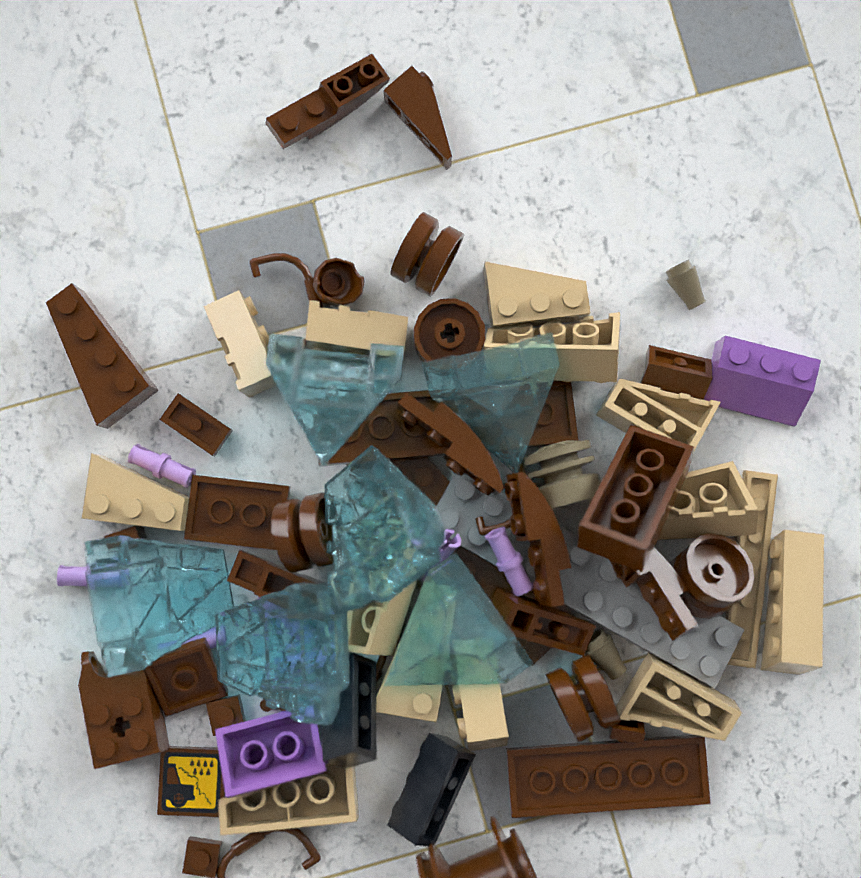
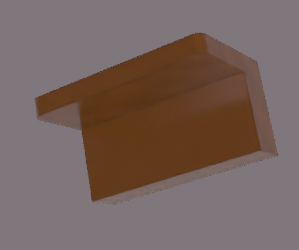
M649 345L645 356V371L640 383L659 387L662 391L675 394H689L692 398L703 400L712 380V359Z

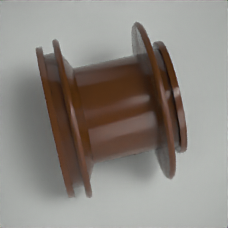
M493 816L490 817V825L496 841L495 845L453 864H449L439 848L432 843L428 848L429 856L424 852L416 855L420 878H537V875L515 828L509 830L510 836L506 838L499 822Z

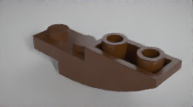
M370 54L321 81L319 89L266 118L265 124L284 150L305 137L308 140L314 138L342 120L382 89L390 81V77L375 56Z
M405 393L397 405V409L401 411L399 414L400 418L413 427L417 424L428 431L426 436L439 446H443L444 443L450 446L442 457L448 461L445 466L458 476L462 477L464 473L475 481L472 485L487 496L491 493L495 496L500 494L504 486L499 472L485 446L472 429L444 403L440 402L434 412H432Z
M524 472L506 475L507 482L504 484V492L507 501L511 504L510 528L513 535H516V541L530 542L527 554L530 565L534 567L536 579L533 582L534 595L542 606L555 607L565 605L559 571L572 567L559 523L545 497Z
M655 548L648 559L643 573L609 560L615 575L622 580L626 588L637 583L642 597L650 604L658 617L661 628L668 633L672 641L682 637L698 625L681 599V596L689 590L669 562Z
M239 550L228 576V582L254 592V595L345 628L349 592L305 574L291 573L285 567L244 550Z

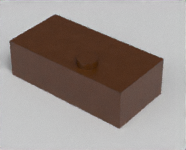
M630 424L579 524L577 548L643 573L687 477L694 446Z

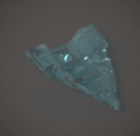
M549 332L519 339L518 342L463 355H451L422 362L430 396L438 403L442 402L454 411L472 429L491 453L513 473H518L560 365L553 333Z
M270 334L266 368L323 467L401 380L404 346L371 343L370 354L363 355L304 349V337Z
M456 552L428 571L384 686L507 683L533 664Z

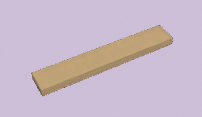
M744 470L742 479L758 508L756 535L735 536V542L747 553L753 565L754 582L751 591L726 611L725 619L744 629L727 665L756 668L778 475Z

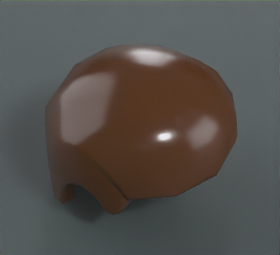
M332 258L323 261L315 270L313 288L319 299L325 304L334 307L339 305L345 306L354 303L362 295L365 280L357 272L354 263L340 258Z

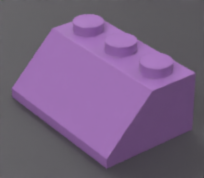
M725 335L715 342L712 355V380L703 400L721 402L718 406L720 408L794 427L814 392L821 360Z
M313 703L215 729L226 798L328 772L327 763L322 762L323 723L321 713Z

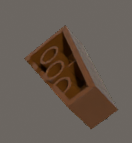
M71 283L45 302L96 426L106 429L110 428L159 391L82 289Z

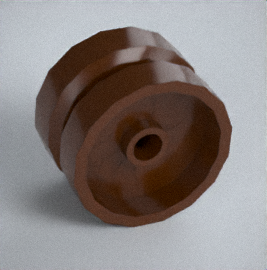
M422 212L405 236L394 259L390 275L407 283L418 272L415 281L416 289L431 297L447 274L460 248L464 233L448 226L436 238L439 229L438 219Z
M456 298L440 299L427 305L418 315L414 326L415 350L420 361L428 369L442 375H458L470 369L480 357L485 342V324L479 312L469 303ZM446 334H452L455 337L454 342L448 343L447 338L443 339Z
M327 493L308 495L302 501L299 499L281 501L275 505L271 517L272 535L278 557L285 569L293 573L312 569L315 564L318 567L340 563L344 552L343 528L337 507Z
M709 533L698 536L669 563L689 589L681 596L682 601L691 615L698 618L710 619L720 616L732 605L743 599L751 591L754 582L753 565L747 553L737 542L720 534Z
M587 654L572 661L571 668L577 681L575 684H573L567 671L561 667L545 674L556 701L578 743L594 734V726L588 715L591 712L599 726L605 730L621 722L609 687Z

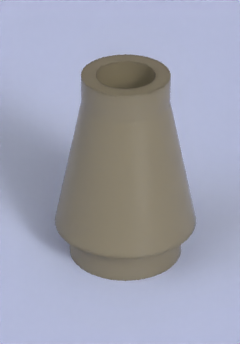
M689 260L666 271L669 278L666 281L686 304L688 310L706 302L696 266H692Z
M603 629L594 631L585 655H589L591 660L611 680L621 677L627 668L622 662L611 634H606Z

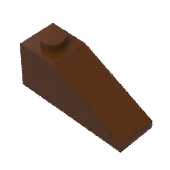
M411 65L383 90L384 102L443 167L448 170L452 166V154L434 89L432 88L434 86L433 82L425 72L421 71L419 73Z
M498 587L485 616L503 634L584 656L596 628L593 623L554 607L542 606L539 604V601L527 596H515L513 592Z

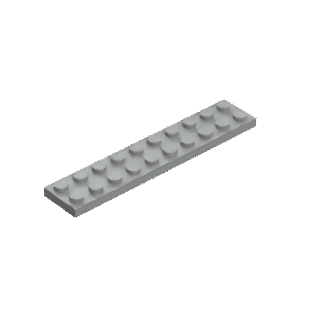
M464 473L461 477L454 474L427 524L434 525L433 531L439 535L444 530H454L449 540H452L458 533L461 538V547L497 567L496 563L498 560L485 536L479 534L475 518L482 516L485 526L502 523L510 519L512 515L511 504L503 493L497 496L491 493L487 496L472 485L475 481ZM560 526L572 567L559 571L565 605L709 687L716 688L744 629L721 616L710 619L693 616L698 625L682 637L672 641L668 633L661 628L658 617L650 604L642 597L637 583L626 588L622 580L615 575L612 564L608 559L577 548L578 536ZM511 528L506 529V533L515 551L520 552L523 558L521 563L533 584L536 580L534 567L530 565L527 554L530 542L516 541V535H513Z

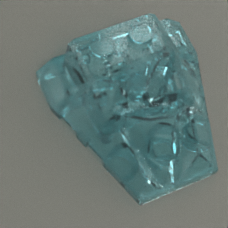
M372 445L324 485L326 523L332 525L333 542H326L327 553L333 555L334 572H328V584L338 611L344 613L360 609L372 600L381 603L388 602L440 562L439 548L444 545L446 530L434 503L376 447Z
M122 535L84 542L87 567L85 577L98 647L101 648L107 677L142 670L169 651L173 652L181 647V644L194 636L203 634L236 614L231 585L227 581L229 574L224 549L173 544L159 540H144Z
M293 584L281 591L269 593L255 601L246 602L215 614L218 681L249 697L257 695L267 700L266 706L272 709L280 707L292 713L291 719L297 722L327 726L333 723L340 707L339 694L347 689L350 682L347 613L344 609L336 608V597L327 584Z

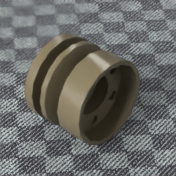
M590 440L562 441L539 448L530 456L523 458L525 466L540 464L541 470L527 475L530 479L544 478L545 485L538 489L547 500L551 509L594 497L601 483L599 473L584 474L582 467L595 461L594 455L579 459L577 453L591 448Z

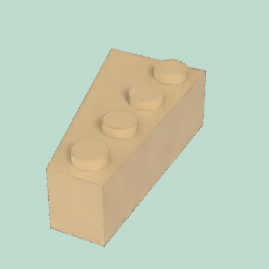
M733 461L688 472L658 540L697 538L709 533L724 536L756 535L758 508Z
M358 518L343 651L394 656L434 525L413 520Z

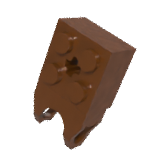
M136 639L126 641L124 664L122 669L114 676H109L103 670L94 651L81 653L82 668L78 687L94 770L167 751L170 748L163 710L141 665V660L144 656ZM129 721L130 728L124 731L122 725L124 722Z

